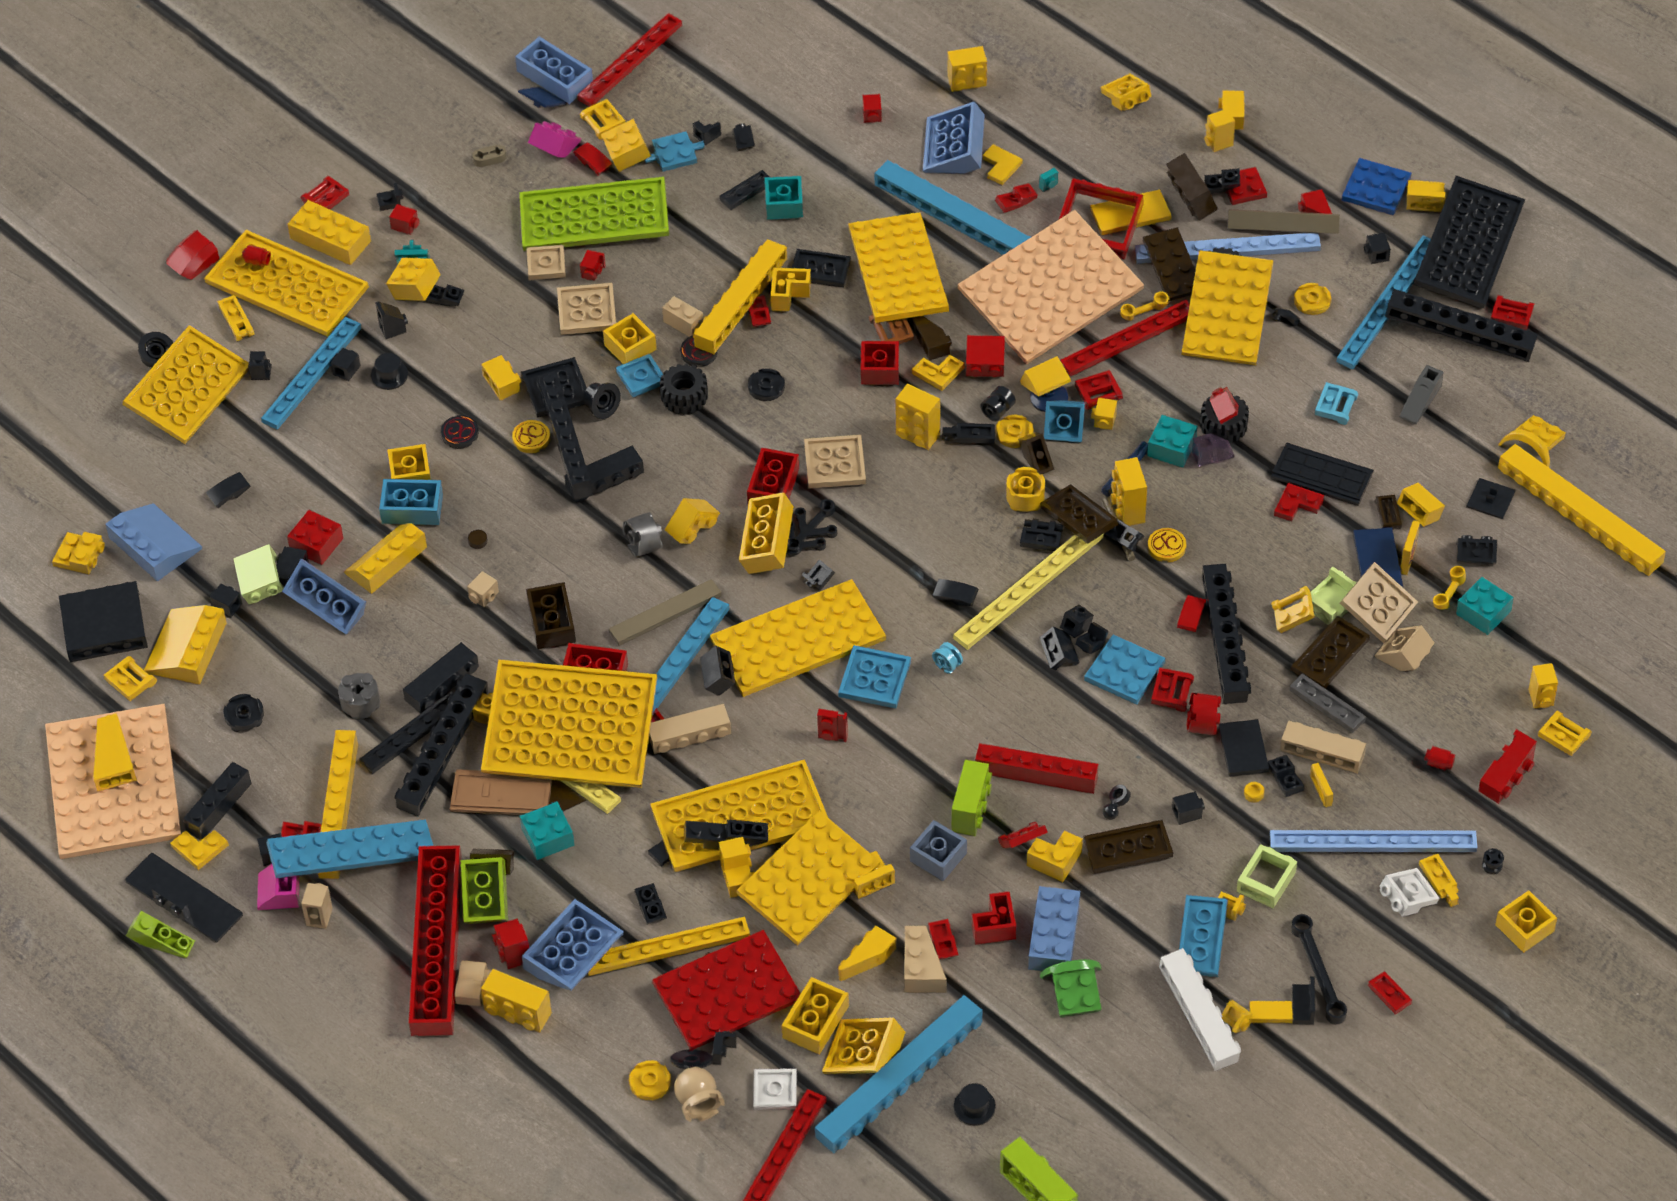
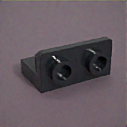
M1462 535L1461 538L1457 539V562L1497 563V540H1494L1493 537L1482 536L1481 539H1473L1471 535Z

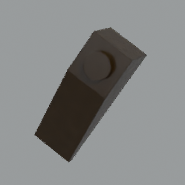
M924 316L908 318V322L929 361L950 354L952 341L949 335L946 336L941 327Z

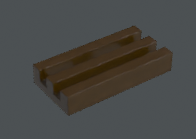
M1395 495L1376 496L1375 501L1381 528H1392L1394 530V527H1397V529H1401L1402 523ZM1382 500H1383V502H1384V507H1385V511H1386V515H1387V520H1388L1387 523H1386V520H1385V516H1384V512H1383V507H1382V503H1381ZM1388 500H1391L1396 522L1392 521Z

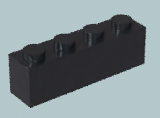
M633 445L586 465L593 495L604 492L608 488L644 473L643 460ZM564 475L565 486L574 499L567 475ZM589 497L577 499V500H574V501L577 503V502H579V501H581V500H585V499H587V498H589Z
M460 642L403 688L404 700L421 714L437 700L447 695L448 691L455 687L459 679L462 680L466 673L473 674L479 667L477 655Z
M233 761L183 818L185 829L189 834L202 840L212 831L252 784L249 770Z

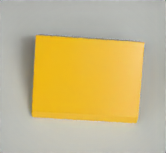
M1058 356L1025 370L1020 380L1021 385L1038 397L1071 382Z

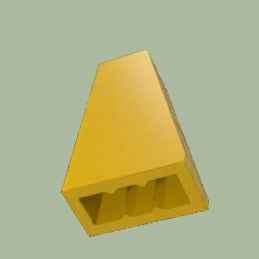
M117 713L97 718L93 773L97 792L137 781Z

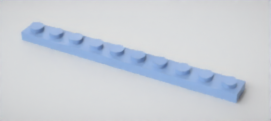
M1319 233L1184 242L1191 260H1198L1199 250L1213 251V248L1220 249V247H1225L1224 249L1231 248L1232 251H1238L1239 255L1242 256L1321 250ZM1144 244L1135 245L1136 263H1151Z
M1270 830V847L1276 852H1477L1476 831Z

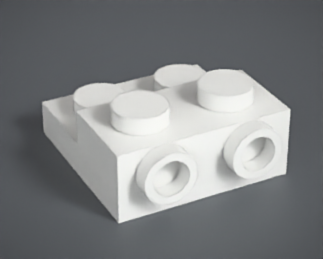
M1418 868L1386 875L1380 884L1381 894L1389 898L1392 902V909L1395 912H1399L1402 917L1418 913L1421 907L1437 904L1440 899Z

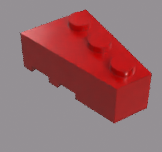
M1518 729L1513 733L1512 743L1509 746L1505 744L1502 748V751H1504L1502 756L1497 761L1494 760L1480 779L1478 792L1498 804L1503 798L1507 799L1513 786H1518L1525 772H1530L1535 764L1533 759L1537 741Z

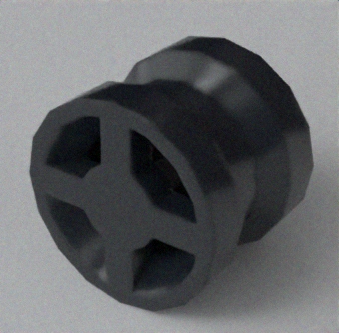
M1495 848L1485 851L1482 861L1483 870L1493 875L1501 872L1504 862L1503 853Z

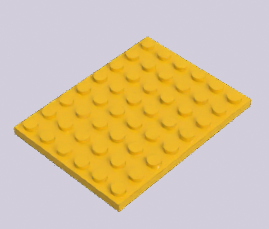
M498 659L481 772L642 788L657 674Z

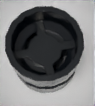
M997 386L990 396L980 404V408L988 419L999 421L1006 411L1016 403V399L1008 388Z

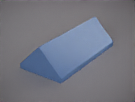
M303 559L299 561L282 591L344 634H348L364 615L365 600Z

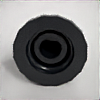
M161 332L146 333L138 344V353L143 364L152 368L173 344L172 339Z
M384 353L376 358L375 366L371 371L372 383L376 387L383 390H392L399 388L406 382L408 370L397 355Z
M609 382L603 384L593 383L587 387L584 393L585 405L599 419H606L613 415L621 401L619 388Z
M971 1083L964 1086L956 1096L953 1108L955 1115L961 1122L977 1126L990 1121L995 1114L996 1104L995 1099L985 1086Z

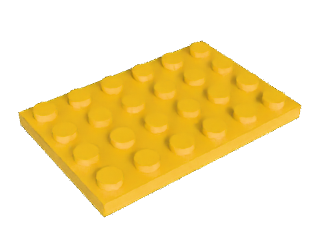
M1199 250L1182 355L1249 365L1257 364L1273 260Z
M189 325L123 400V405L183 444H186L249 371V362Z
M819 810L737 889L736 894L798 946L854 891V879H857L862 874L873 872L880 866V861Z

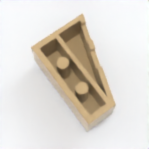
M905 926V993H947V979L926 926Z

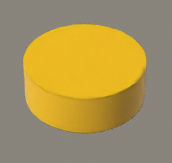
M1258 782L1246 784L1244 788L1246 800L1250 802L1261 801L1265 791L1263 785Z

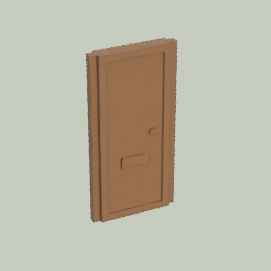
M456 769L450 812L523 815L549 805L552 779L482 773L479 770Z

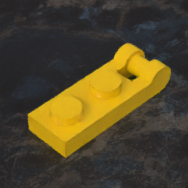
M235 295L217 301L236 341L242 340V337L255 335Z

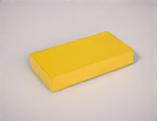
M1314 763L1311 765L1310 778L1325 808L1332 806L1333 792L1319 763Z
M1292 1001L1249 1002V1011L1252 1013L1251 1023H1292L1293 1021Z

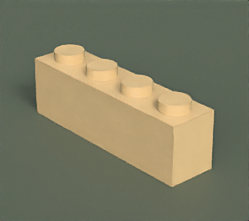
M724 704L652 722L649 741L654 754L665 753L679 747L684 748L698 742L702 743L717 737H725L731 734V723Z
M1288 721L1281 739L1280 751L1358 773L1365 755L1366 743L1357 739L1343 737L1340 734L1329 733L1319 728L1305 726L1299 722Z

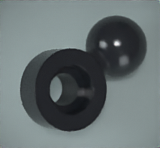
M1116 785L1109 793V799L1112 802L1105 805L1102 811L1103 816L1108 820L1115 819L1119 814L1118 806L1125 805L1131 797L1130 791L1124 785Z

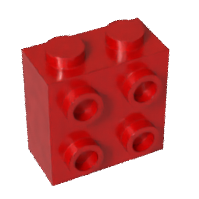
M967 335L966 376L1004 377L1005 336Z

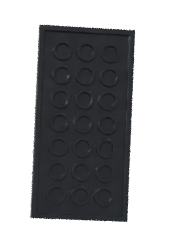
M1456 175L1413 285L1484 309L1525 199Z

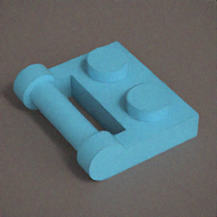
M1326 382L1316 406L1315 415L1336 420L1338 423L1346 425L1349 421L1348 415L1353 402L1357 400L1358 392L1354 389ZM1342 396H1344L1347 400L1342 412H1338V405Z

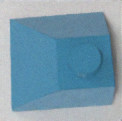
M1046 401L1044 439L1082 442L1085 402Z

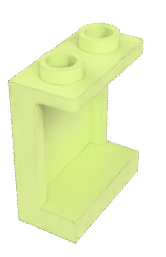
M269 544L233 558L241 595L248 604L257 603L262 599L283 591L284 587L279 581L275 563L277 561V554Z
M1332 567L1329 570V576L1311 591L1314 616L1329 626L1337 616L1342 617L1348 611L1340 602L1357 582L1345 576L1342 571Z

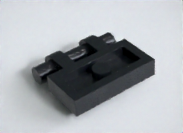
M1033 518V520L1025 519L1020 547L1055 551L1060 546L1064 525L1058 524L1056 521L1044 522Z

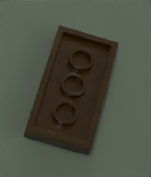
M1178 227L1144 236L1142 241L1161 288L1169 296L1168 302L1192 295L1196 270Z
M1071 484L1040 503L1042 510L1087 544L1118 525L1116 517Z
M1337 616L1293 663L1291 671L1299 676L1304 674L1325 689L1370 640V635Z
M1163 820L1083 836V842L1094 874L1173 857V850Z

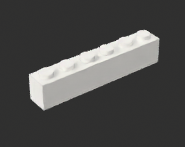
M1180 949L1162 956L1159 968L1212 1066L1217 1071L1238 1062L1241 1048L1238 1042L1234 1041L1231 1037L1229 1025L1227 1023L1224 1024L1219 1007L1213 1004L1211 992L1209 989H1205L1201 974L1195 971L1191 956L1187 955L1184 949Z

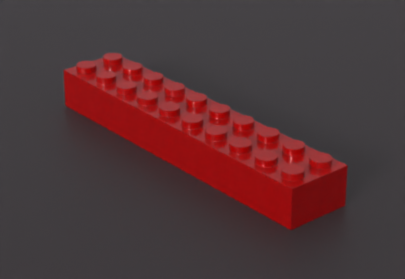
M460 845L419 846L409 1007L411 1036L453 1035L462 855Z

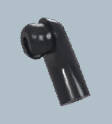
M1276 308L1272 313V317L1277 321L1284 317L1294 326L1300 322V318L1287 309Z

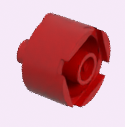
M1191 693L1189 700L1190 709L1187 712L1188 732L1216 735L1217 725L1220 724L1221 713H1217V709L1221 705V696Z

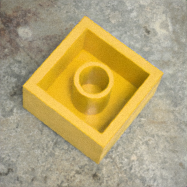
M983 46L947 51L948 80L952 91L987 86V59Z
M634 119L601 134L618 172L651 157Z
M402 258L386 285L395 300L425 301L441 274L432 259Z
M634 313L603 331L605 347L622 364L657 350L656 335Z
M425 444L387 449L392 479L431 480Z
M1528 890L1498 911L1495 925L1524 953L1555 931L1557 917Z

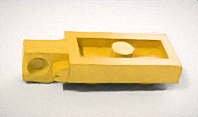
M1437 853L1419 860V866L1440 898H1445L1450 907L1458 905L1457 882L1439 854Z

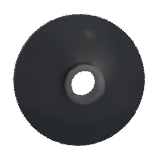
M697 1049L678 1051L670 1057V1062L673 1066L684 1070L695 1066L705 1068L713 1061L710 1053Z

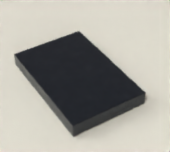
M797 249L792 268L810 269L811 283L844 288L851 256Z
M1258 719L1220 723L1218 725L1229 777L1269 772Z

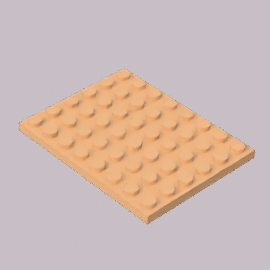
M1073 210L960 282L958 289L1000 336H1005L1006 343L1027 365L1144 289V284L1076 210Z
M165 704L45 724L60 859L174 840L181 834ZM117 713L137 781L97 792L93 778L97 718Z

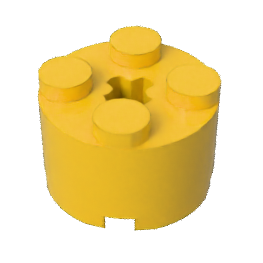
M1021 467L1016 469L1011 475H1008L1006 499L1010 508L1014 511L1023 512L1038 511L1041 508L1040 503L1045 499V478L1042 474L1037 473L1036 469Z

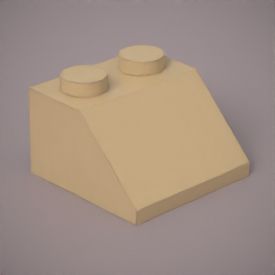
M1422 625L1399 628L1386 640L1375 654V657L1399 671H1413L1420 666L1421 660L1430 653V649L1435 642Z

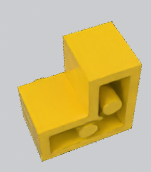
M773 268L771 311H790L791 297L810 298V269Z
M683 498L664 530L679 543L691 544L696 539L700 528L711 529L716 524L720 512L706 500Z
M1065 830L1055 845L1036 838L1027 852V866L1064 882L1082 853L1083 839Z
M743 837L719 842L720 864L730 898L739 896L736 894L737 889L754 874V872H750V867H752L749 844H745Z

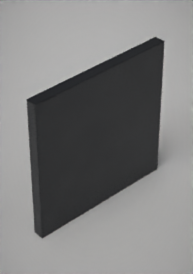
M1479 478L1466 507L1503 519L1516 490Z

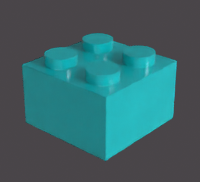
M801 176L765 177L767 219L803 218Z
M1161 415L1148 441L1147 457L1183 468L1197 441L1198 426Z
M1481 577L1458 600L1456 615L1489 635L1511 612L1514 597L1484 577Z
M558 802L520 816L521 829L537 860L575 846L573 831Z

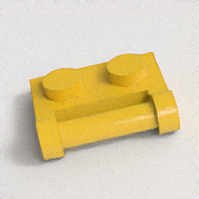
M608 99L588 107L580 113L581 119L590 125L600 140L603 139L601 134L625 123L624 118ZM595 114L604 126L600 127L591 116Z
M1307 586L1300 588V591L1286 598L1277 599L1271 603L1275 613L1276 627L1280 633L1314 618L1311 592ZM1303 598V601L1283 610V607Z
M131 656L124 658L103 675L104 680L129 701H132L148 687H153L157 682V678L145 672L135 663ZM126 669H131L143 680L140 682Z
M1557 710L1539 730L1538 737L1572 757L1579 747L1589 739L1592 731L1588 728H1582L1564 717L1563 713Z

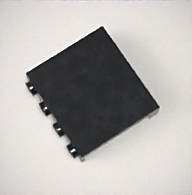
M137 581L59 596L66 651L70 663L148 648Z

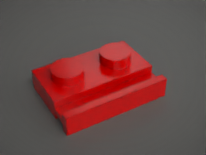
M818 709V738L827 741L843 739L844 742H847V713L844 712V715L838 714V711Z

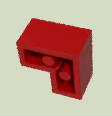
M1010 891L989 894L990 912L972 914V931L975 945L1016 939V921Z
M518 918L494 925L495 934H492V939L495 947L498 946V955L501 963L505 962L507 969L523 965L522 955L529 949V942L523 925L519 924Z

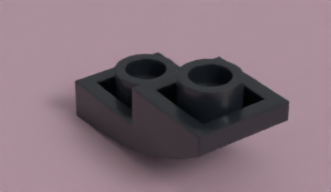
M1240 168L1221 170V174L1204 175V183L1210 193H1220L1239 187Z
M447 284L446 288L434 285L425 302L443 306H459L465 290Z
M238 472L222 480L206 493L215 506L220 508L233 496L237 499L251 485L242 473Z
M939 579L933 597L936 600L953 601L955 605L973 606L979 589L969 584Z
M1287 755L1268 761L1270 770L1285 797L1304 791V784L1295 773V766Z
M654 883L634 889L647 925L667 919Z

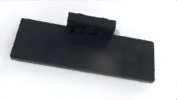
M150 853L125 878L127 884L215 943L243 917L242 911L154 853Z

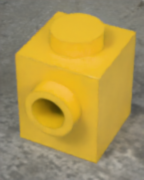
M1098 398L1097 406L1092 408L1091 419H1094V427L1113 430L1117 414L1116 400Z

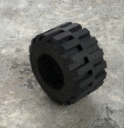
M677 364L676 367L671 366L669 370H665L664 375H661L660 378L661 401L665 408L668 407L669 411H675L676 414L683 413V415L687 414V412L694 413L696 409L700 410L702 405L704 406L706 400H708L705 373H702L700 368L696 369L695 365L689 366V364Z
M1237 395L1233 397L1239 405L1238 415L1222 424L1219 422L1213 409L1210 396L1203 402L1200 428H1202V433L1206 434V438L1212 439L1215 443L1219 441L1220 444H1224V442L1230 444L1232 441L1237 442L1240 440V437H1244L1248 429L1249 408L1246 402L1240 400V397Z

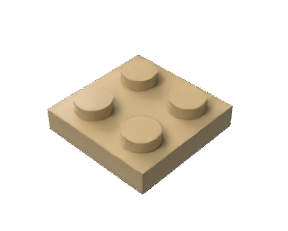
M563 245L527 248L529 280L566 277Z

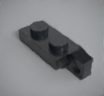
M957 423V425L952 427H943L942 440L957 443L995 444V424Z

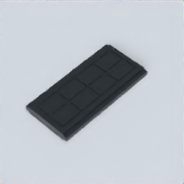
M1286 443L1272 471L1271 478L1358 506L1374 470Z

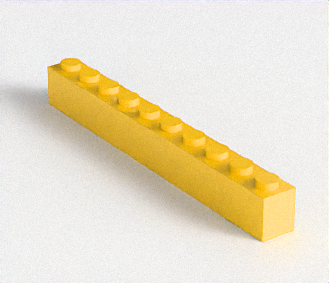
M1514 444L1500 456L1498 469L1503 474L1508 475L1517 484L1522 485L1534 496L1543 500L1548 506L1553 507L1563 517L1571 520L1577 527L1585 530L1591 537L1603 543L1609 550L1614 551L1623 560L1635 566L1638 571L1649 576L1664 563L1666 554L1664 549L1518 445Z

